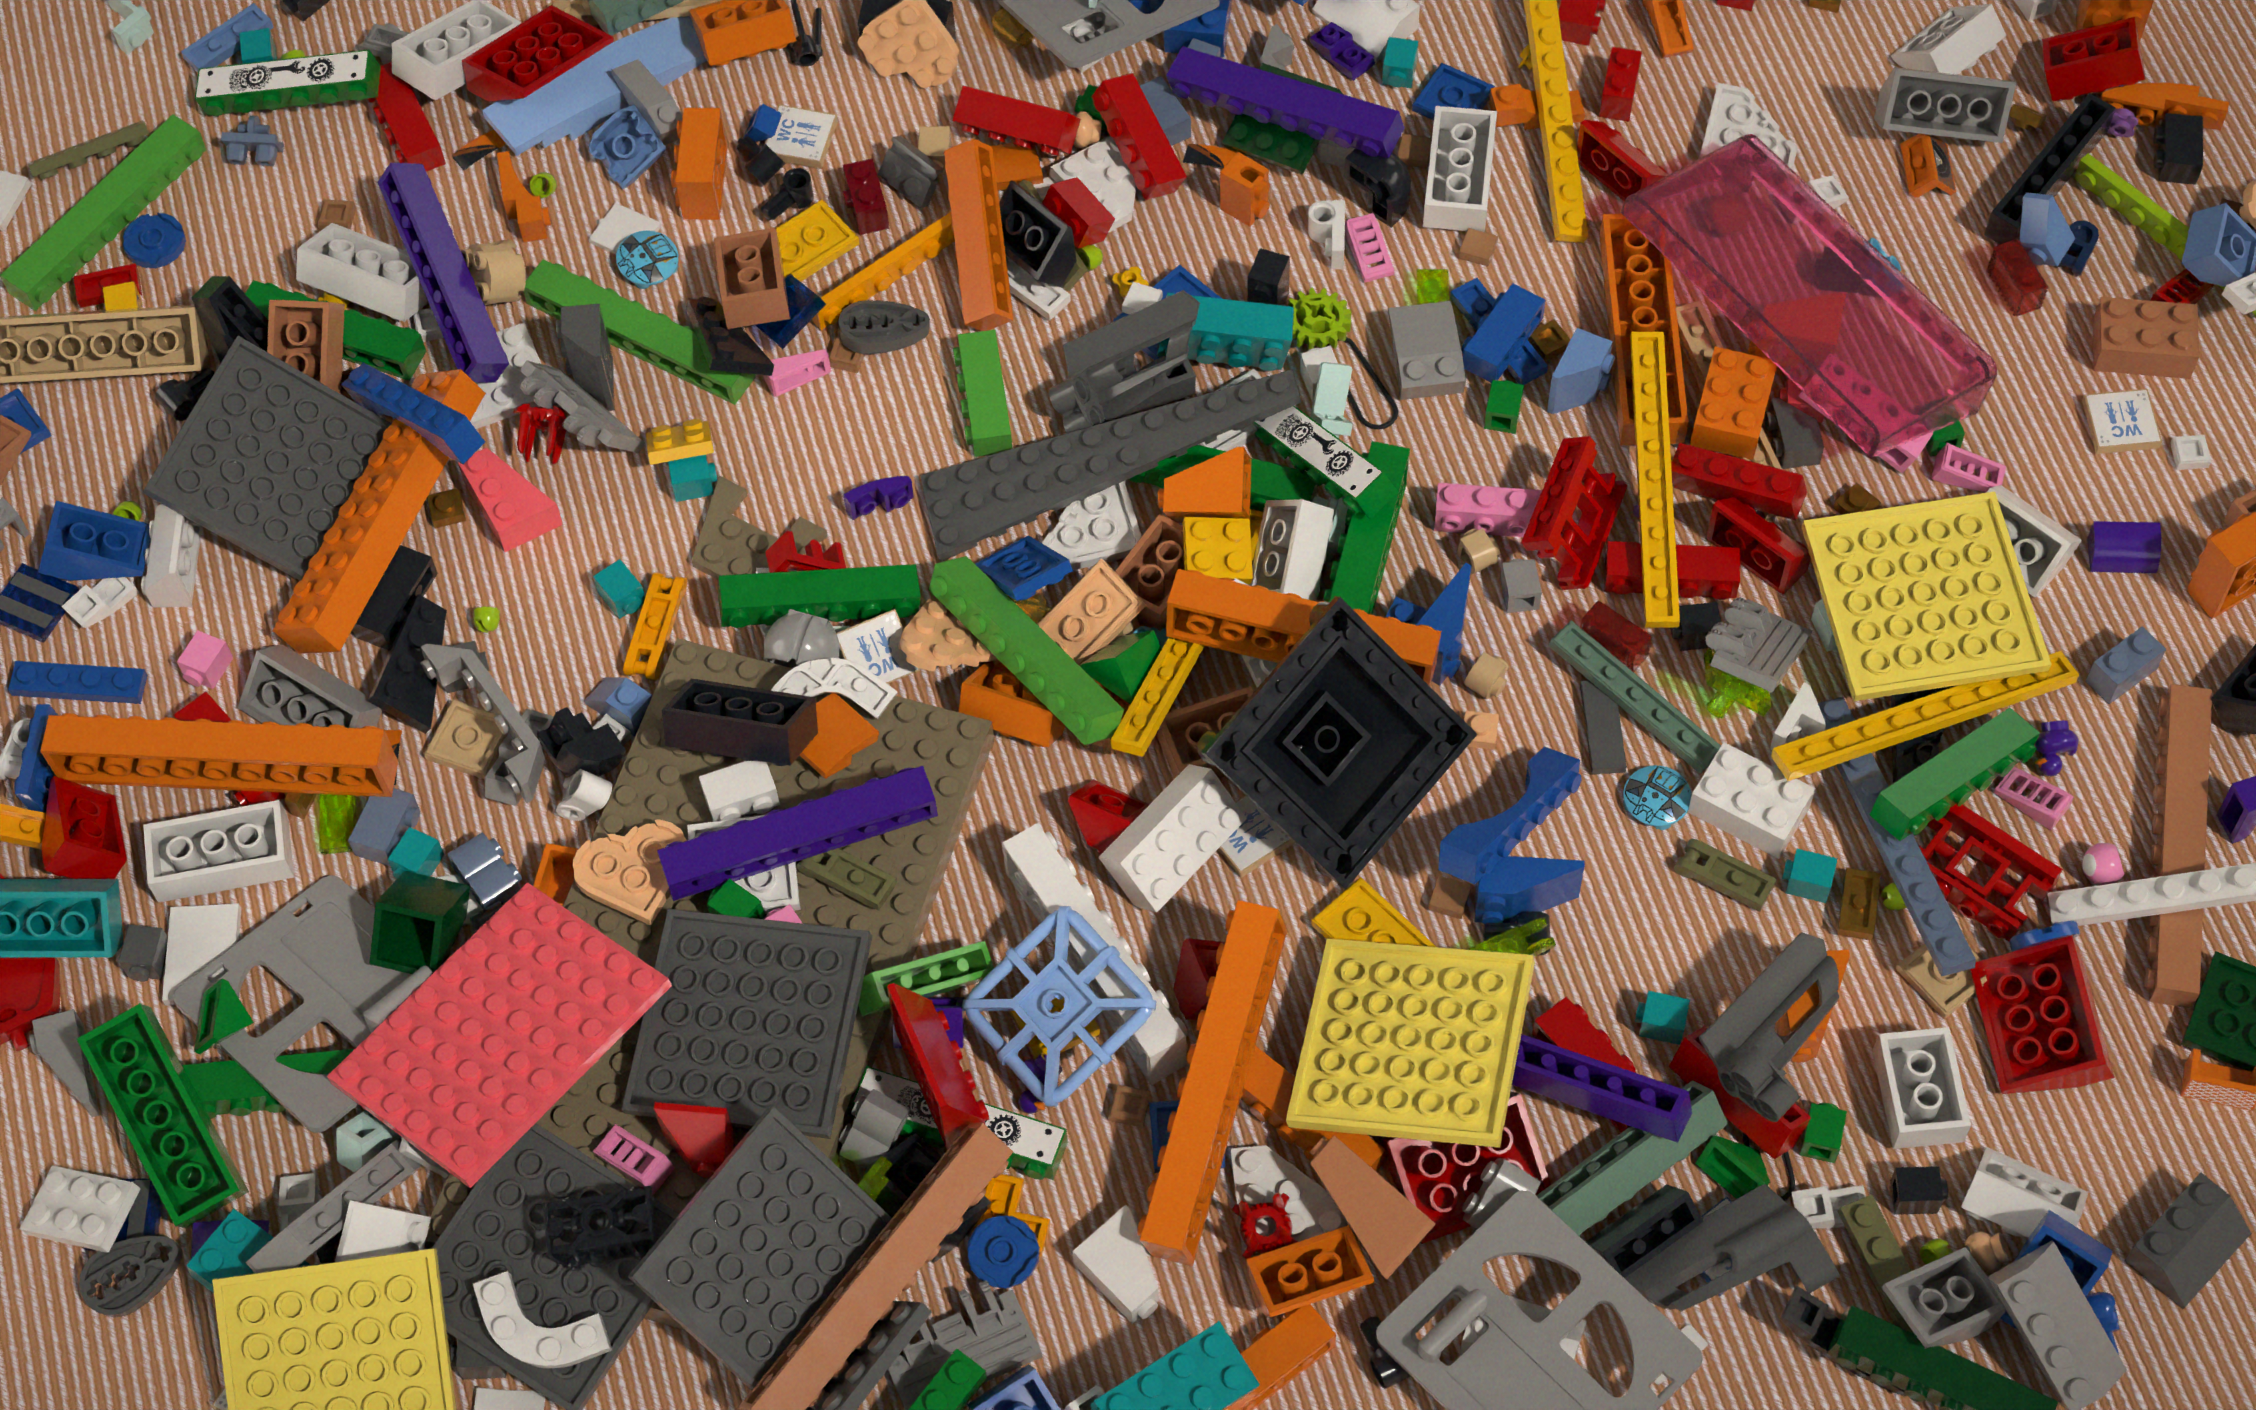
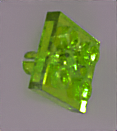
M1709 648L1704 654L1706 684L1717 690L1710 702L1706 704V709L1715 717L1722 719L1736 701L1764 717L1771 708L1769 691L1710 666L1716 652L1714 649L1711 650Z

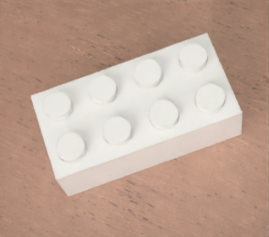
M471 0L393 42L392 73L433 100H437L466 84L462 65L463 59L520 25L521 22L486 0Z
M1436 106L1423 227L1467 231L1468 228L1485 232L1497 111Z
M334 223L329 224L297 248L296 280L314 289L326 291L338 296L340 299L349 300L362 305L368 310H375L390 316L394 320L403 322L429 303L409 255L405 250Z
M1189 764L1098 858L1135 907L1157 913L1247 818L1212 769Z
M280 800L143 825L147 882L158 903L294 878L289 819Z

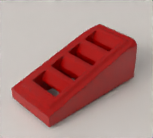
M2184 269L2153 293L2150 301L2177 303L2168 297L2170 295L2179 303L2196 304L2214 287V284L2199 281L2188 269ZM2188 278H2190L2191 280H2193V281H2194L2195 283H2197L2200 287L2196 286L2194 283H2192L2190 280H2188ZM2183 283L2184 285H2186L2187 287H2189V288H2190L2191 290H2193L2194 292H2190L2188 289H2186L2185 287H2183L2181 284ZM2175 290H2178L2180 293H2182L2183 295H2185L2186 298H2184L2183 296H2181V295H2180L2179 293H2177Z

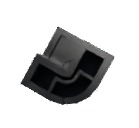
M1357 148L1345 158L1344 177L1368 193L1367 212L1373 213L1377 219L1392 228L1409 208L1411 178L1407 165L1394 153H1391L1389 159L1379 155L1372 157Z
M568 707L557 711L549 728L537 733L540 744L554 765L569 777L579 769H583L596 776H601L615 769L626 751L608 723L594 730L582 712L573 716Z

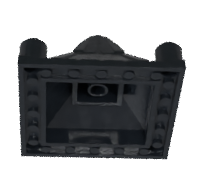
M1335 596L1330 602H1320L1313 607L1309 617V630L1303 634L1291 648L1290 652L1284 656L1272 670L1271 674L1265 678L1251 697L1246 700L1220 731L1211 730L1201 736L1197 749L1203 761L1216 766L1314 860L1315 868L1319 873L1332 878L1340 887L1346 889L1477 736V733L1341 597Z

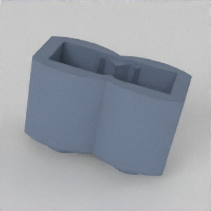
M482 832L447 853L454 871L465 885L470 886L471 894L483 910L499 900L502 903L507 902L520 890L519 881L522 880V877L513 863L507 865L501 857L504 855V852L495 838L489 840Z

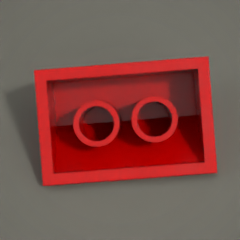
M2135 17L2042 39L2044 71L2052 102L2070 100L2075 96L2091 92L2100 93L2108 88L2133 85L2138 81L2145 80L2144 63Z
M1583 120L1580 123L1577 144L1579 165L1637 213L1647 212L1667 196L1670 176L1664 168L1654 164L1645 156L1641 149L1632 146L1623 138L1619 131L1612 129L1606 123L1592 120Z
M1735 497L1717 500L1713 504L1706 540L1717 547L1740 548V564L1776 591L1784 595L1808 571L1811 558L1807 547L1803 543L1794 541L1787 536L1775 523L1768 522L1762 518L1750 505L1743 504Z

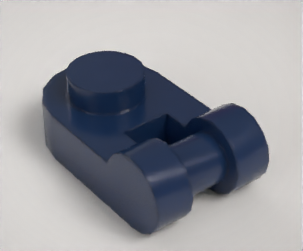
M2083 220L2076 221L2069 226L2075 236V240L2068 251L2072 250L2080 255L2077 258L2067 254V251L2057 266L2061 267L2063 265L2073 269L2072 273L2080 276L2099 237L2096 226Z

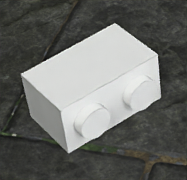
M757 760L744 761L699 776L713 822L738 819L754 813L763 814L770 811L773 807L780 805L777 789L767 762Z

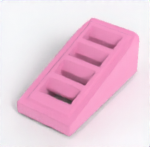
M1371 213L1347 220L1345 222V237L1364 283L1394 275V269L1375 215ZM1368 240H1373L1372 242H1368V243H1364V244H1361V245H1360L1361 242H1365V241H1368ZM1375 251L1378 252V253H1375V254H1371V255L1364 256V254H1367V253H1371V252H1375ZM1380 261L1382 262V265L1370 268L1367 267V265L1373 264Z
M826 349L772 359L771 361L774 364L772 376H763L773 396L777 397L830 373L829 356Z
M1946 443L1936 456L1931 479L1987 493L1989 488L2003 484L2006 466ZM1974 469L1978 470L1977 476L1973 475ZM1987 472L1992 473L1990 481L1985 480Z
M2013 767L1993 792L2050 831L2070 808L2074 796L2016 767ZM2017 780L2021 783L2015 791L2008 789ZM2029 788L2032 791L2027 798L2022 796L2023 791ZM2037 795L2043 798L2040 803L2033 801ZM2049 802L2054 805L2052 809L2046 807Z
M617 1124L612 1127L593 1150L597 1157L641 1188L651 1186L652 1195L656 1193L674 1170V1166L666 1155ZM621 1140H624V1144L619 1148L615 1155H611L612 1151L621 1142ZM635 1148V1150L627 1158V1160L625 1162H622L626 1158V1156L631 1152V1150ZM646 1156L647 1158L642 1162L638 1169L635 1170L636 1166Z

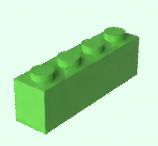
M988 330L958 334L959 347L953 348L955 367L962 366L963 372L957 374L959 393H966V399L960 400L963 419L969 418L970 426H964L966 444L973 445L975 457L1011 450V430L996 331Z
M982 941L875 971L864 976L858 1004L862 1016L891 1008L887 985L891 983L900 985L928 998L980 982L994 969L986 942Z

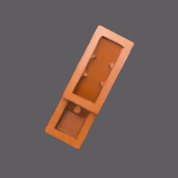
M1642 0L1643 7H1646L1652 21L1662 58L1691 53L1694 47L1683 1Z
M1521 84L1490 88L1489 106L1491 111H1497L1496 127L1523 123L1524 130L1540 128L1536 91L1521 88ZM1569 91L1573 123L1582 122L1585 118V112L1579 91Z
M510 152L497 153L502 199L508 220L518 219L523 242L548 239L546 226L552 225L549 207L543 208L540 196H532L522 185L515 173Z

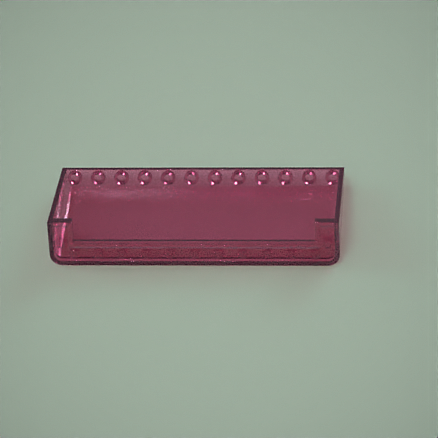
M1754 134L1741 136L1629 195L1623 204L1620 213L1870 458L1951 425L1958 420L1960 421L1977 414L1996 379L1997 367L1993 358Z

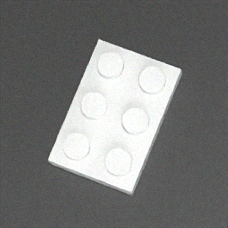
M52 1165L20 1230L29 1236L109 1253L141 1188L130 1181Z

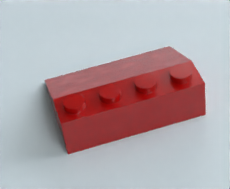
M550 5L462 60L467 89L486 101L525 98L614 42L613 36Z
M2072 935L1981 960L1975 963V968L1970 969L2002 1094L2076 1088L2115 1078L2081 950ZM1986 975L1987 981L1982 985L1981 978Z
M891 983L887 985L894 1030L946 1150H948L970 1122L985 1124V1121L990 1119L983 1100L976 1101L972 1093L976 1089L974 1079L969 1069L963 1071L959 1061L963 1059L957 1041H949L945 1032L950 1030L943 1010L937 1012L932 1000L900 985Z
M1510 1092L1500 1148L1384 1136L1379 1138L1381 1146L1386 1150L1385 1158L1398 1191L1435 1223L1434 1227L1420 1241L1421 1244L1471 1226L1462 1220L1465 1214L1462 1211V1207L1472 1192L1477 1194L1483 1183L1480 1179L1481 1174L1490 1161L1495 1163L1498 1158L1505 1159L1541 1181L1535 1193L1536 1196L1551 1185L1522 1095L1516 1092Z

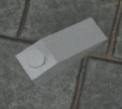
M639 59L612 69L611 74L629 106L633 104L636 106L661 142L667 145L679 140L677 137V121L682 120L683 115L673 97Z
M72 1009L32 1020L34 1034L29 1035V1040L33 1053L35 1055L40 1054L47 1066L92 1117L98 1116L99 1110L91 1066L76 1040L85 1034L84 1026L75 1010Z

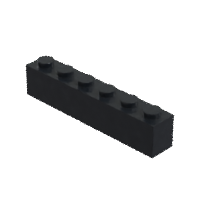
M2089 93L1991 212L1984 235L2012 250L2020 240L2024 195L2026 193L2053 195L2055 197L2077 170L2079 161L2087 153L2090 154L2108 132L2116 107Z

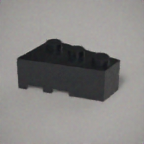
M212 276L195 293L192 301L220 363L237 336L267 352L268 319L230 276Z

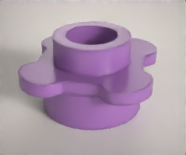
M2116 109L2107 133L2118 137H2131L2134 135L2133 127L2138 124V119L2130 110Z

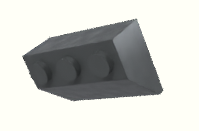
M600 304L561 307V320H556L557 338L561 339V351L563 358L566 357L568 376L573 375L575 383L608 411H614L613 355Z
M2201 1172L2137 1241L2125 1262L2179 1307L2184 1309L2251 1235V1231L2231 1196Z

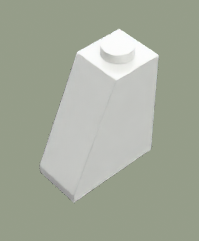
M1125 1205L1074 1249L1072 1253L1074 1265L1133 1324L1140 1317L1142 1319L1148 1318L1158 1307L1157 1302L1159 1301V1291L1144 1246L1140 1241V1236L1137 1234L1138 1229L1131 1209Z

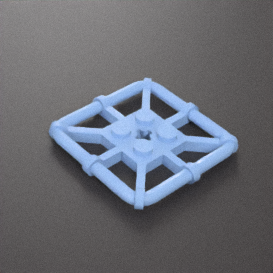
M1060 906L1058 910L1048 915L1015 948L1010 947L1005 952L1007 956L971 990L967 999L962 1001V1010L966 1012L970 1023L996 1051L997 1059L1000 1063L1008 1065L1037 1099L1045 1102L1046 1106H1057L1059 1102L1068 1098L1103 1063L1107 1065L1113 1059L1111 1055L1144 1025L1151 1016V1013L1156 1010V1000H1153L1148 988L1119 957L1120 952L1116 947L1109 946L1083 916L1072 910L1070 906ZM1071 925L1098 954L1080 974L1067 962L1069 929ZM1056 928L1054 959L1037 975L1024 958ZM1109 966L1137 998H1099L1088 984L1105 967ZM1015 967L1030 981L1013 999H983ZM1055 997L1059 1000L1064 998V1008L1060 1012L1055 1011L1051 1013L1050 1010L1054 1007L1051 1001ZM1102 1010H1137L1102 1045L1085 1029ZM1015 1011L1027 1025L1006 1043L980 1012ZM1035 1035L1047 1047L1044 1085L1018 1056L1019 1051ZM1078 1035L1093 1054L1058 1087L1060 1051Z

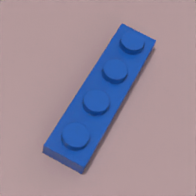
M1478 278L1452 290L1450 299L1476 331L1483 315H1489L1493 310L1495 299ZM1527 340L1509 364L1507 370L1518 384L1525 385L1546 374L1548 365Z
M15 661L8 690L12 696L141 704L148 675L145 669Z

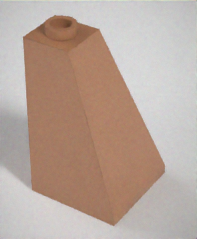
M1323 1136L1309 1152L1314 1156L1310 1161V1165L1378 1273L1388 1279L1434 1227L1435 1223L1336 1136H1332L1329 1141Z

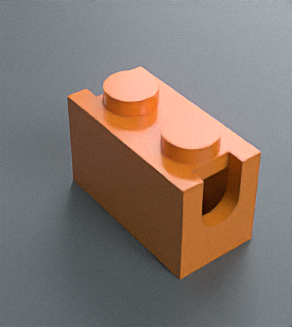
M1238 152L1220 172V210L1249 227L1255 222V217L1263 218L1270 207L1268 202V191L1270 189L1269 169Z

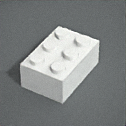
M1723 742L1692 793L1688 813L1780 859L1809 810L1816 788L1798 779L1787 781L1780 770Z
M1950 1027L1879 1034L1873 1048V1056L1893 1149L1964 1142L1971 1123Z

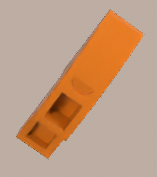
M2162 82L2126 85L2104 91L2101 96V100L2116 107V109L2130 110L2138 119L2139 125L2155 128L2159 124L2160 119L2164 118L2165 113L2203 116V128L2221 131L2229 107V102L2198 96L2200 86Z

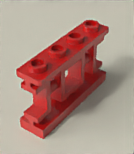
M1590 436L1565 438L1562 440L1521 541V544L1527 551L1538 550L1536 555L1539 558L1555 557L1560 562L1561 568L1557 579L1562 590L1585 589L1589 586L1628 487L1624 480L1615 481L1617 476L1614 473L1599 474L1592 466L1597 451L1594 449L1596 443ZM1576 506L1582 512L1578 525L1572 519Z
M1955 804L1942 819L1938 821L1933 819L1928 822L1927 826L1936 831L1937 834L1925 849L1919 846L1946 901L1957 907L1959 912L1965 917L1977 920L1986 926L1991 934L1998 938H2004L2007 941H2010L2013 936L2017 935L2027 920L2028 916L2015 908L2025 894L2029 892L2043 901L2057 884L2063 870L1964 805L1958 806ZM1950 831L1966 840L1960 850L1955 849L1944 841ZM1935 852L1950 861L1943 872L1928 862ZM1969 853L1996 870L1984 887L1956 870ZM2009 869L2025 879L2018 889L2002 879ZM1993 890L2009 900L2003 910H2000L1986 900Z

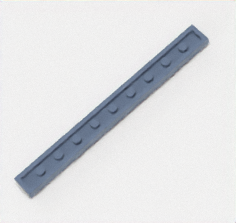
M1844 697L1818 703L1825 720V730L1855 720ZM1872 753L1837 764L1836 766L1941 977L1975 968L1976 958L1913 834L1899 841L1869 815L1879 793L1889 787Z

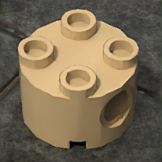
M500 240L485 244L474 243L468 249L461 250L469 272L474 279L475 286L485 305L500 302H516L522 298L518 292L524 291L526 285L524 261L521 254L514 253L513 248H517V245L511 240Z

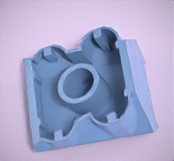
M634 104L616 111L592 134L589 144L590 153L604 163L611 178L622 189L635 182L667 149Z

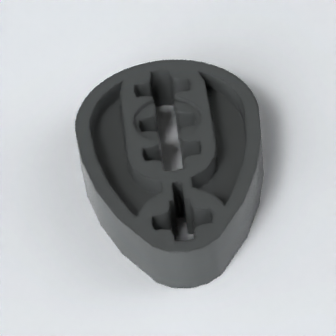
M858 301L847 306L839 316V338L848 349L861 354L886 353L911 346L926 338L930 328V318L924 311L909 305L889 301ZM865 326H871V329H866Z
M142 1236L114 1243L109 1253L96 1252L87 1260L80 1274L79 1287L83 1300L94 1311L109 1317H123L135 1312L154 1298L172 1278L182 1260L183 1252L181 1246L169 1237ZM161 1246L168 1249L172 1248V1251L168 1253L169 1260L167 1262L162 1259H156L161 1254L159 1249ZM130 1264L140 1267L136 1271L137 1278L134 1281L126 1277L121 1280L120 1285L122 1288L119 1290L113 1287L107 1288L103 1291L105 1296L103 1299L92 1296L97 1291L95 1287L97 1283L108 1286L113 1282L111 1277L113 1274L120 1277L125 1276L129 1272L127 1267Z

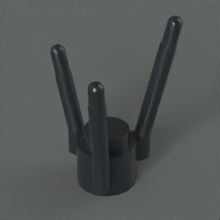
M790 0L799 36L796 37L793 46L789 43L785 49L789 53L792 63L797 62L799 66L803 67L811 66L823 55L821 48L822 10L821 8H816L815 39H813L810 35L805 34L797 1Z

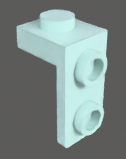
M107 0L110 8L125 18L112 31L119 48L128 55L154 34L150 24L151 16L145 8L140 5L135 6L130 0Z
M1321 362L1310 418L1337 438H1339V435L1351 436L1353 423L1343 416L1352 367L1345 364Z

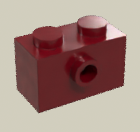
M873 158L843 165L847 189L843 190V197L846 208H852L859 235L889 229L887 207Z

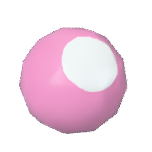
M2097 843L2084 854L2082 870L2091 882L2098 885L2112 884L2123 877L2124 871L2116 845Z

